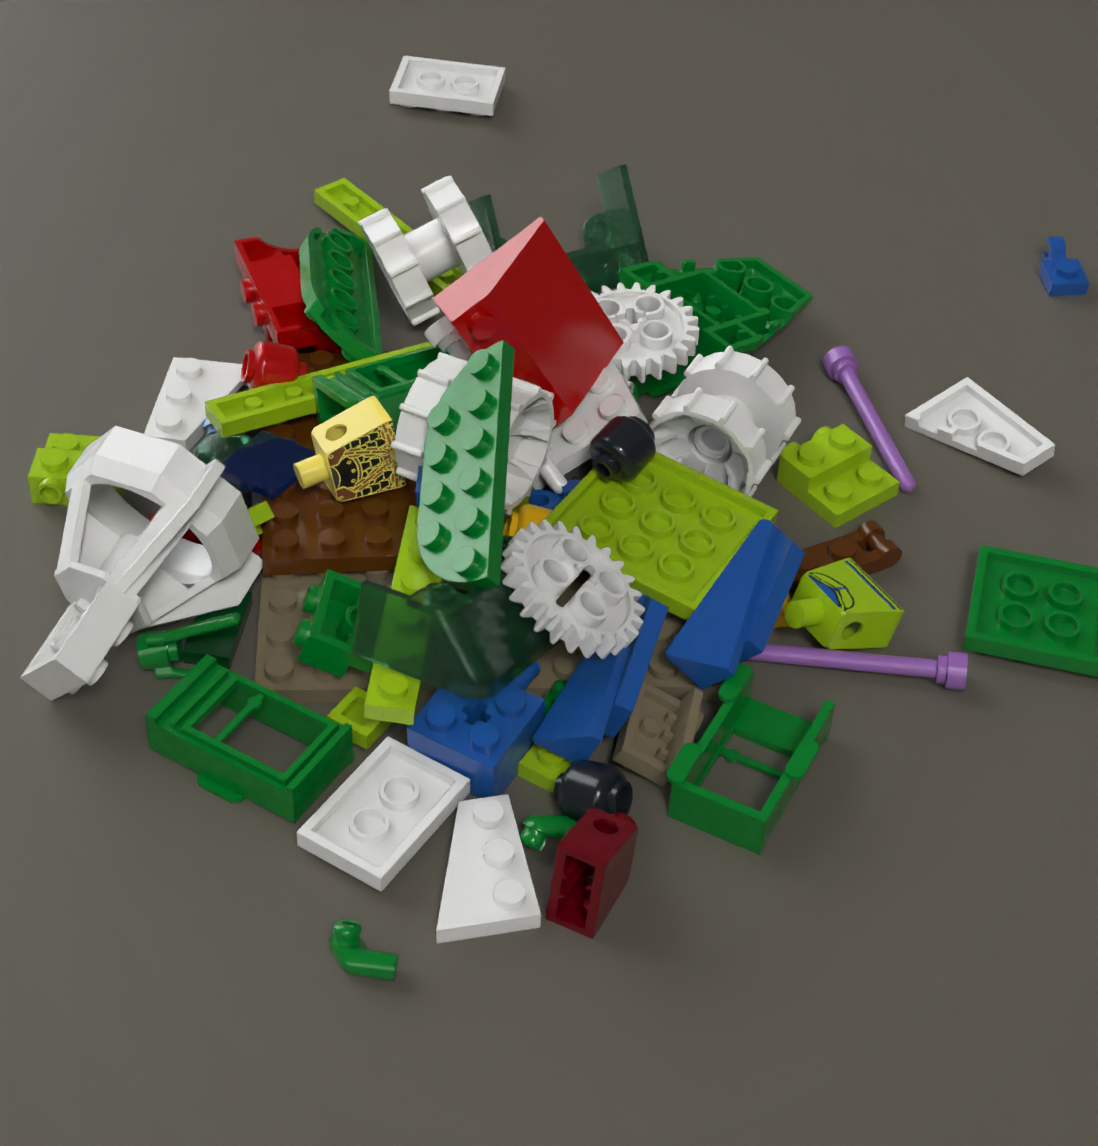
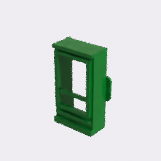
M431 346L346 369V374L335 372V377L330 379L322 374L313 376L312 384L317 421L323 423L375 395L392 419L394 431H396L401 413L399 406L401 403H404L410 388L418 377V370H424L429 363L436 360L439 352H442L441 349H434Z
M208 654L145 714L149 748L198 773L197 784L199 787L232 804L240 803L246 798L293 823L297 822L345 767L352 764L355 760L352 725L345 723L342 726L254 681L218 665L217 659ZM219 705L238 713L215 738L196 729ZM250 716L306 744L308 748L284 773H281L223 742Z
M738 664L735 675L725 679L719 689L718 697L724 703L697 744H684L666 772V779L672 783L668 817L761 855L764 844L818 754L820 747L823 743L825 744L829 737L835 703L826 700L815 720L810 722L752 699L750 697L754 671L746 664ZM736 735L788 756L790 760L783 772L741 755L736 749H726L725 747L731 737ZM720 756L725 757L730 763L738 762L779 779L761 811L701 787Z

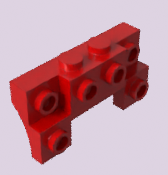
M259 237L235 240V261L244 278L240 280L242 299L245 304L250 303L253 323L255 327L261 326L267 341L291 345L297 350L313 346L315 351L341 352L342 348L317 323L310 320L304 312L306 305L301 293L299 249L276 247L266 243Z

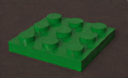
M980 545L962 649L1098 677V568Z

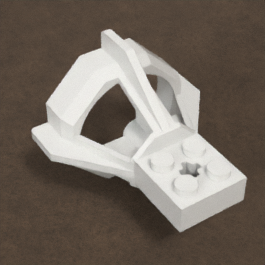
M114 426L86 447L67 474L65 494L69 500L58 565L54 574L70 605L20 679L51 701L66 693L73 695L81 686L85 684L91 686L101 677L108 666V662L104 659L105 655L112 645L114 647L119 646L128 634L232 608L241 603L263 568V560L252 552V549L259 540L258 534L241 492L220 476L225 469L222 463L214 459L208 464H204L181 444L119 426ZM113 486L135 492L160 505L161 508L150 521L130 506ZM190 529L203 545L185 540L182 536Z

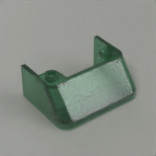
M626 164L596 175L605 212L592 215L584 222L582 226V239L585 248L566 253L590 291L595 293L601 292L603 285L609 289L617 288V284L620 283L618 278L620 269L649 261ZM485 195L468 202L493 253L508 241L500 236L491 195Z
M503 536L502 552L507 548L513 536ZM503 555L501 557V564L506 559ZM501 569L499 587L492 589L475 587L471 591L456 588L443 580V583H430L425 588L419 589L412 595H408L373 581L364 580L361 582L352 654L460 696L472 699H486L496 695L557 645L561 639L553 645L550 643L549 631L543 629L536 632L534 630L536 620L533 617L520 616L521 611L525 607L522 603L510 601L509 597L515 589L502 583V580L508 573Z

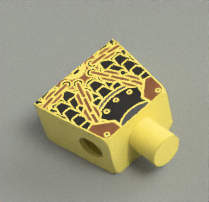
M375 395L314 427L311 437L316 455L293 464L295 474L303 489L324 481L335 499L341 502L406 485L405 478L396 474L398 465L395 459V449L391 448V444L395 440L392 419Z

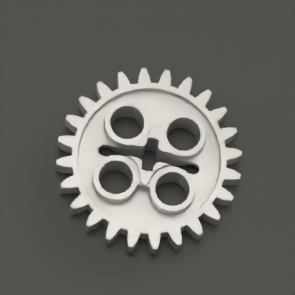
M635 282L632 289H626L622 283H618L617 290L612 291L603 285L600 295L591 291L624 342L612 359L620 369L625 380L629 381L630 376H637L641 383H645L647 374H651L660 380L662 379V370L675 374L677 364L686 366L688 365V356H695L696 345H698L699 339L698 316H692V306H683L684 298L678 297L670 300L671 291L666 290L660 294L655 293V285H651L647 290H641L639 282Z
M546 519L542 520L538 526L530 522L525 529L521 528L508 543L507 548L502 552L506 559L502 562L501 569L508 573L502 580V583L515 589L509 597L510 601L524 605L525 608L521 611L520 616L533 617L536 620L534 625L536 632L543 629L549 631L550 643L553 645L561 639L565 641V646L569 653H572L579 646L585 658H590L596 652L601 659H605L610 652L616 656L623 648H626L639 634L638 630L643 623L640 616L645 612V608L637 603L642 597V593L630 588V585L635 580L634 576L622 574L620 569L624 566V562L612 561L609 558L611 553L609 547L601 550L596 547L595 536L591 535L587 540L583 539L579 527L575 526L569 533L562 521H558L554 527ZM583 570L587 571L590 574V578L564 607H560L556 600Z

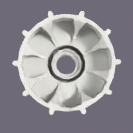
M451 175L421 189L428 210L434 220L405 235L402 234L388 208H384L358 221L383 274L413 326L441 313L432 299L434 296L427 282L456 267L464 275L492 254L481 226L478 224L464 195L455 184Z
M728 346L724 352H716L706 357L698 354L684 372L687 378L683 379L671 396L667 395L652 414L655 420L649 426L655 435L656 452L752 497L757 489L756 484H760L786 446L785 440L788 441L801 422V418L796 416L795 402L792 396L795 387L793 385L788 386L781 376L768 365L769 360L766 357L759 360L748 354L735 352L732 346Z
M439 352L436 360L429 363L424 370H418V377L410 388L404 403H401L399 406L401 413L397 424L395 440L391 444V448L395 449V459L398 465L397 475L417 482L418 466H423L424 446L429 426L427 423L428 415L439 403L448 386L467 365L468 361ZM514 377L512 383L504 514L509 516L514 507L525 497L530 496L531 488L543 464L548 460L546 456L551 442L553 427H555L557 422L554 420L552 404L554 393Z

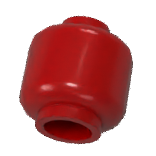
M259 341L252 350L247 349L245 351L241 368L242 383H247L248 389L274 383L292 382L297 380L298 376L306 374L307 366L306 363L300 362L298 351L294 346Z

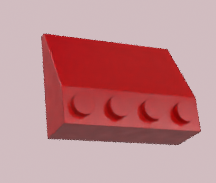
M539 217L432 298L472 354L480 349H487L501 340L506 341L515 349L513 377L554 393L552 404L554 420L557 421L555 427L574 413L602 370L607 367L624 343L542 217Z

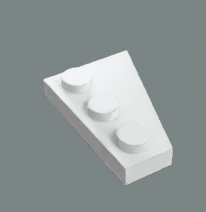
M173 357L144 434L181 444L189 451L207 432V430L203 429L206 419L205 401L234 394L243 385L247 386V383H242L241 381L242 364Z
M968 377L905 415L904 427L1021 476L1054 456L1055 444Z
M509 795L458 801L436 929V944L540 928L541 912Z

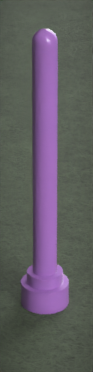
M838 346L831 349L823 358V366L832 380L842 383L891 474L900 482V490L905 493L912 492L916 487V481L857 377L859 362L855 354L848 346Z
M770 643L766 644L763 653L747 659L751 661L935 678V683L944 684V689L962 691L965 689L968 655L962 652L947 651L946 656L937 655L936 660Z

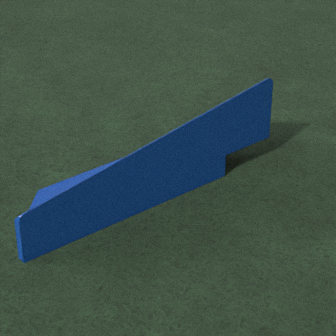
M759 520L665 651L666 657L702 690L734 676L739 663L763 653L805 552L770 520Z
M642 594V597L637 601V603L645 608V612L640 616L643 623L638 630L639 634L616 656L610 652L605 659H601L594 652L590 658H585V656L582 658L533 735L534 743L575 762L581 759L588 760L602 741L604 734L611 738L616 736L634 710L669 607L648 595Z

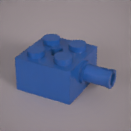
M524 652L514 654L512 660L498 678L463 662H459L415 717L414 725L407 727L408 747L469 778V794L478 798L499 796L505 792L518 774L519 761L535 744L532 739L533 735L545 718V700L525 691L533 679L540 674L541 668L537 660L531 655L521 665V661L525 658Z

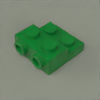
M327 569L319 586L310 584L301 606V611L309 613L308 619L304 617L300 619L292 639V645L300 647L297 661L339 677H343L349 666L371 674L390 593Z

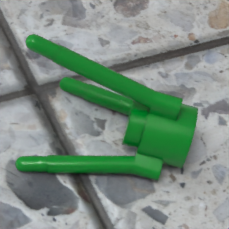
M237 612L172 629L139 632L137 636V653L141 669L143 671L155 669L157 680L167 678L182 679L190 669L173 666L174 662L182 661L183 658L181 639L236 626L239 623L240 614Z

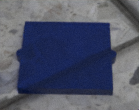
M263 430L221 462L225 469L220 476L229 482L239 485L240 490L248 489L274 500L298 480L293 464L315 456L316 453L311 449L296 444L294 439L286 440Z

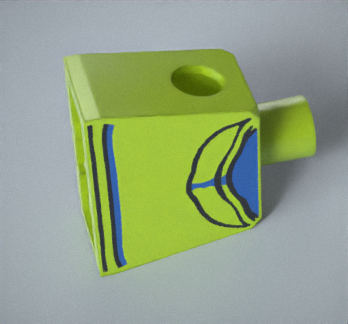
M845 558L807 571L802 576L792 600L785 607V619L790 627L794 629L805 627L823 647L830 650L885 648L888 646L904 613V610L851 558Z

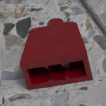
M590 808L557 844L545 919L591 939L595 937L630 876L638 835L637 825L630 816L624 813L610 814L597 808ZM593 876L588 885L584 887L583 882L585 879Z

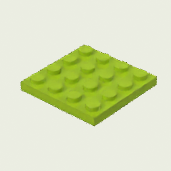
M656 452L653 460L635 479L629 482H618L614 479L606 480L593 468L545 519L552 527L558 521H562L569 533L575 526L579 527L581 536L585 540L591 535L595 536L596 547L600 550L609 547L611 549L609 558L612 561L624 562V566L620 569L622 574L634 576L635 580L630 585V588L638 590L645 596L648 595L654 598L656 601L669 607L668 612L687 621L759 520H770L775 525L779 510Z

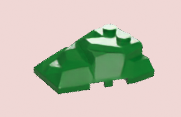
M759 257L715 259L713 268L695 269V260H682L680 269L670 270L665 268L661 261H648L620 269L618 277L620 283L626 289H632L635 282H639L641 290H647L651 285H655V293L660 294L663 291L670 290V300L682 297L684 298L683 306L693 307L692 316H698L699 339L698 345H696L695 356H688V365L685 368H688L698 354L706 357L716 352H724L728 346H732L734 351L739 353H747L758 349L809 306L813 298L811 293Z

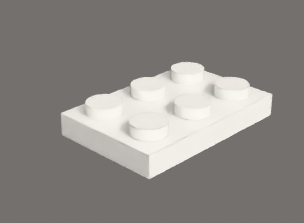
M403 56L389 90V103L399 104L406 108L423 107L436 109L439 112L456 111L470 113L473 116H493L505 82L506 68Z
M613 359L602 370L574 413L552 431L547 454L563 475L591 459L589 446L592 438L614 417L636 416L648 423ZM540 473L533 485L535 490L542 489L548 485Z
M387 736L296 832L297 845L382 892L456 809L458 801H463L470 793V779Z

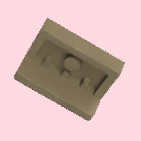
M643 681L634 710L619 731L612 760L664 787L668 783L666 772L684 744L693 743L694 734L702 723L704 713L700 711L703 691L694 687L680 701Z

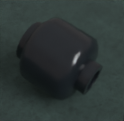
M616 416L611 419L590 442L589 451L593 459L592 465L594 470L606 480L614 479L618 482H629L635 479L653 460L656 453L655 435L651 427L636 416Z
M581 759L573 762L565 773H561L558 776L554 786V798L558 802L562 815L579 821L590 808H597L610 814L624 813L628 815L632 805L633 790L620 768L606 763Z

